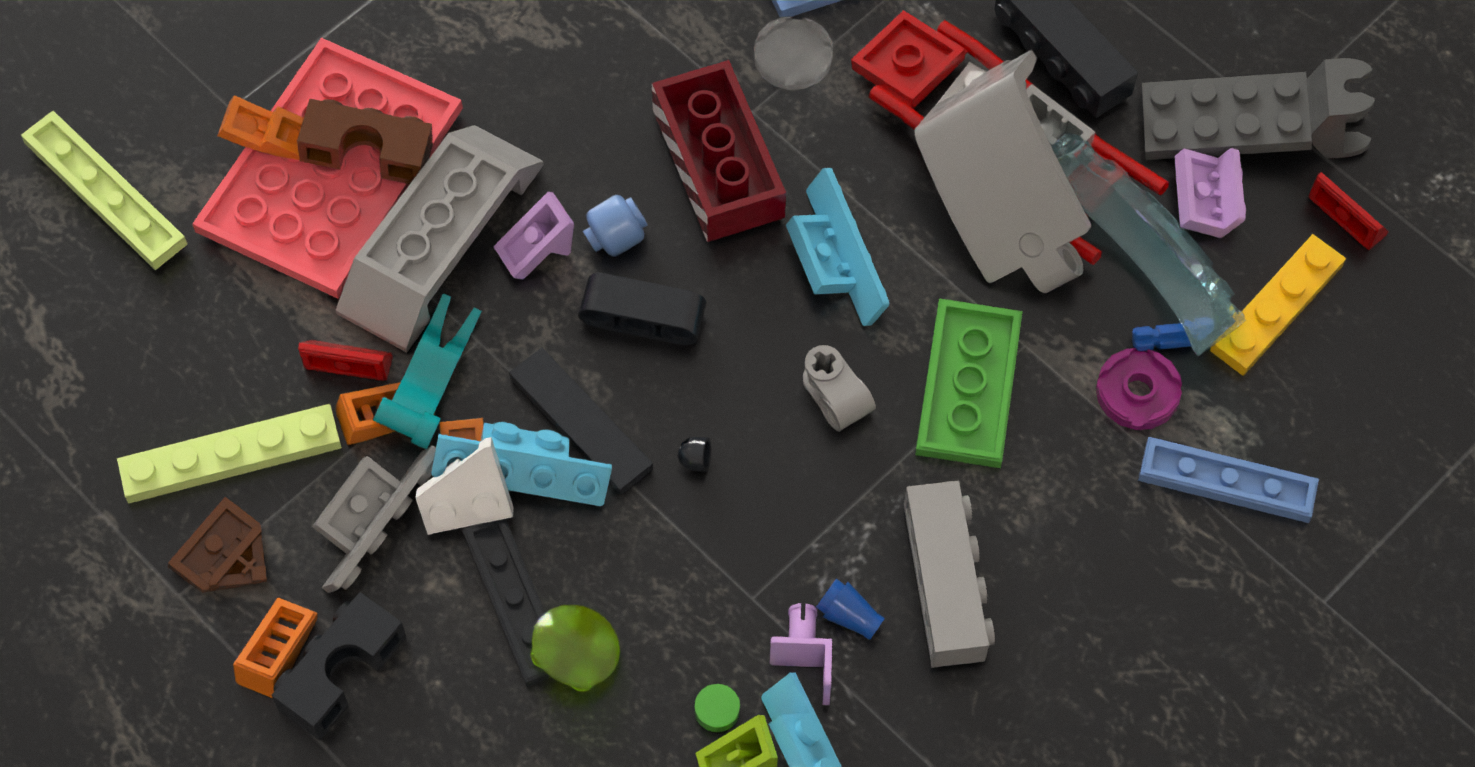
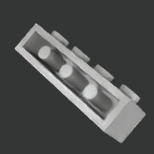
M959 481L907 486L904 509L931 666L934 668L984 662L989 645L995 644V635L991 618L984 619L982 604L987 603L984 577H977L974 563L979 562V546L976 536H969L967 522L972 521L970 498L968 495L962 496Z

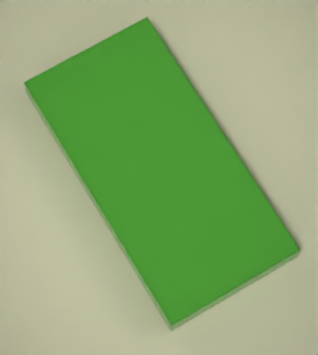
M939 298L915 455L1001 468L1023 311Z

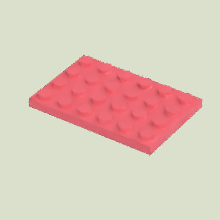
M321 38L271 112L279 106L304 118L309 99L320 101L330 99L338 101L344 106L358 109L374 108L384 114L401 118L406 116L417 117L425 123L432 124L433 145L430 153L431 157L463 107L461 99ZM360 145L350 149L344 156L340 170L274 156L245 147L192 225L196 233L339 299L355 256L410 184L382 179L379 160L381 153L376 148L367 145Z

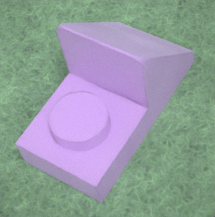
M548 191L493 247L513 278L523 280L550 253L566 256L571 253L574 223L554 193Z

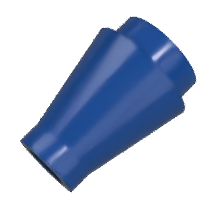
M835 579L816 606L817 609L825 614L822 618L859 633L869 640L885 619L871 607L849 582L845 585L838 579Z

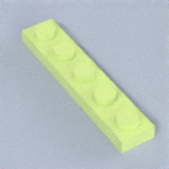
M54 111L21 134L24 143L154 270L158 269L188 245L185 236Z
M326 404L117 458L125 498L129 504L341 449L342 447L331 405Z

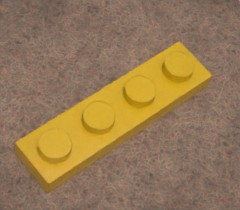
M1312 234L1212 343L1210 352L1244 376L1343 267L1346 258Z

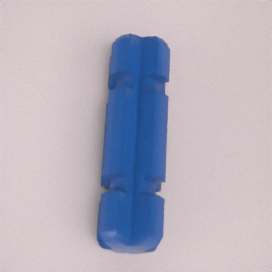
M1198 321L1194 325L1189 324V322L1156 325L1155 329L1150 328V326L1136 327L1132 332L1133 346L1138 351L1153 350L1154 346L1159 349L1190 347L1195 342L1199 346L1211 345L1216 340L1215 324L1211 321Z

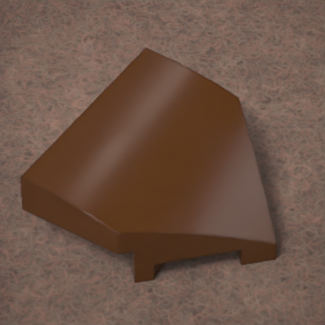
M224 497L168 562V568L202 593L266 582L261 525L227 497Z

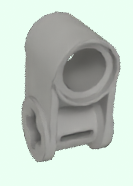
M819 345L807 353L803 385L818 404L824 417L833 429L840 432L876 409L874 399L867 386L854 374L835 348L828 345Z

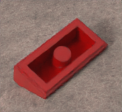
M1322 172L1317 175L1309 194V199L1366 249L1370 250L1388 234L1386 228Z
M315 340L301 342L298 347L305 369L381 381L388 379L393 359L392 352Z

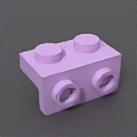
M1184 148L1174 156L1181 228L1222 238L1245 221L1246 205L1244 203L1243 171L1239 150L1230 148L1220 157L1216 158Z

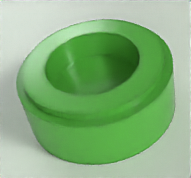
M713 684L699 692L695 700V716L703 728L711 732H723L736 724L740 715V701L734 690L726 685Z

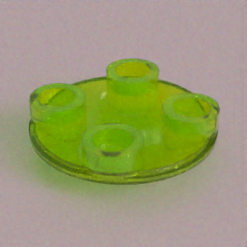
M562 605L549 610L538 620L532 635L530 655L533 663L542 668L553 679L570 685L575 690L588 691L595 684L605 680L613 672L619 660L620 645L614 628L598 612L580 605Z

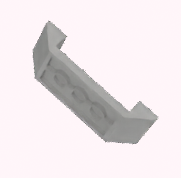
M475 125L448 133L355 256L336 308V314L407 353L430 322L427 307L429 301L508 193L512 190L522 195L543 167V161Z

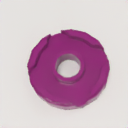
M1136 348L1124 349L1112 355L1101 367L1096 384L1097 400L1106 416L1118 425L1134 430L1153 429L1166 423L1177 411L1182 394V382L1180 374L1173 363L1160 353L1152 350H1147V352L1136 351ZM1133 381L1144 382L1150 388V393L1145 396L1135 395L1129 390L1128 384Z

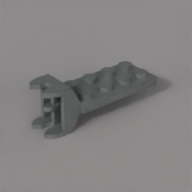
M1340 58L1325 59L1308 78L1306 72L1142 83L1146 160L1173 159L1184 148L1209 156H1221L1230 148L1239 150L1240 154L1311 150L1312 144L1326 159L1345 158L1361 154L1370 147L1371 137L1360 132H1346L1345 126L1346 123L1357 122L1367 116L1368 112L1374 107L1375 98L1362 92H1347L1344 87L1350 83H1360L1371 76L1372 68L1361 60Z

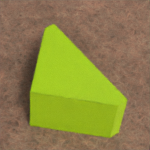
M764 715L755 716L695 753L699 767H777L778 762Z

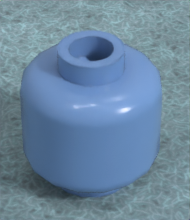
M613 195L587 212V222L590 227L583 230L596 252L603 248L608 255L616 257L644 239L643 228L648 226L631 197L625 200L620 195Z

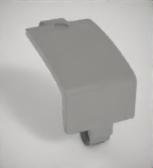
M1030 50L1012 61H1004L972 80L963 90L935 105L916 127L915 137L943 203L986 281L992 283L1022 267L1035 287L1042 293H1048L1083 274L1084 269L1081 257L1069 242L1087 233L1091 228V223L1055 156L1026 92L1025 80L1033 71L1037 60L1033 51Z

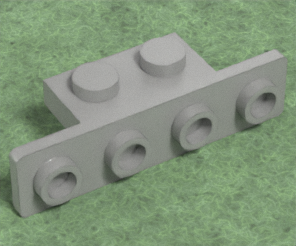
M432 445L423 450L400 481L370 457L362 458L312 526L346 553L324 583L322 589L328 593L336 591L340 587L346 590L355 581L362 570L357 565L366 552L370 555L373 554L385 540L387 533L383 531V528L391 517L397 520L409 507L412 499L407 495L416 483L422 486L431 477L432 461L434 460L436 447Z

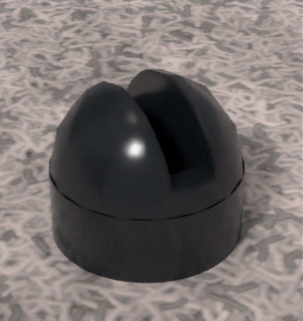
M689 437L684 440L677 454L680 464L692 471L707 472L711 460L710 438Z

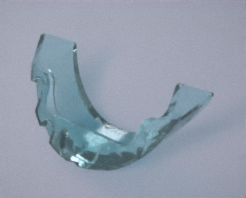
M1065 133L1051 146L1084 212L1111 236L1158 289L1182 324L1191 343L1192 350L1198 356L1246 321L1244 313L1230 301V298L1235 294L1229 284L1212 269L1211 265L1213 262L1190 234L1180 227L1178 221L1148 191L1139 188L1131 180L1127 171L1114 160L1103 159L1093 150L1087 140L1077 134Z

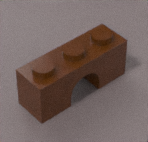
M309 99L297 140L300 162L340 170L344 156L350 149L360 145H367L376 148L381 153L379 160L382 179L410 184L430 157L433 145L432 124L425 123L417 117L406 116L401 118L387 115L374 108L358 109L348 107L335 100L326 99L320 101Z

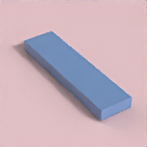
M1148 437L1138 481L1309 523L1312 518L1319 479Z

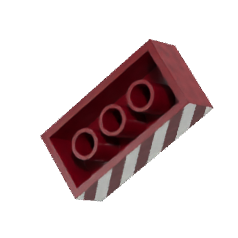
M723 61L652 83L653 112L707 242L785 218V188L730 61Z

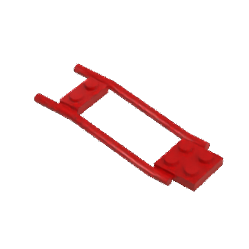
M903 10L851 59L852 70L876 85L871 89L869 99L900 118L915 130L924 117L914 108L965 60L967 53L988 70L1004 61L978 40L950 22L942 21L936 31ZM1026 79L1027 89L1032 83ZM1096 134L1091 151L1066 175L1087 217L1123 181V177L1126 174L1160 196L1164 194L1169 186V181L1110 145ZM1081 237L1069 242L1077 250L1079 256L1092 265L1096 264L1102 255L1101 250Z

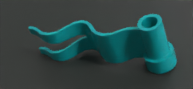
M444 293L393 399L389 400L383 397L373 418V421L412 438L411 443L424 449L428 448L441 420L440 417L433 414L482 312L474 307L454 338L441 348L439 347L441 330L451 296Z

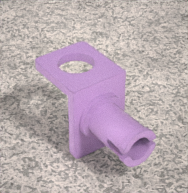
M801 603L792 605L788 610L789 637L771 638L770 664L775 666L823 667V705H829L832 639L816 638L817 608L806 604L805 620H801Z

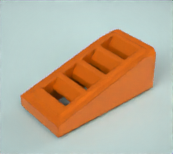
M401 382L340 394L336 405V415L347 445L364 442L395 432V430L373 421L374 416L371 407L376 406L378 409L383 397L392 400ZM357 411H359L362 421H359L356 414Z
M277 598L233 664L237 684L272 698L271 695L275 692V683L286 670L292 669L318 619L317 612ZM283 619L298 626L294 630L279 624V620ZM274 635L288 642L285 644L270 637ZM266 651L278 657L275 660L263 655L262 652Z

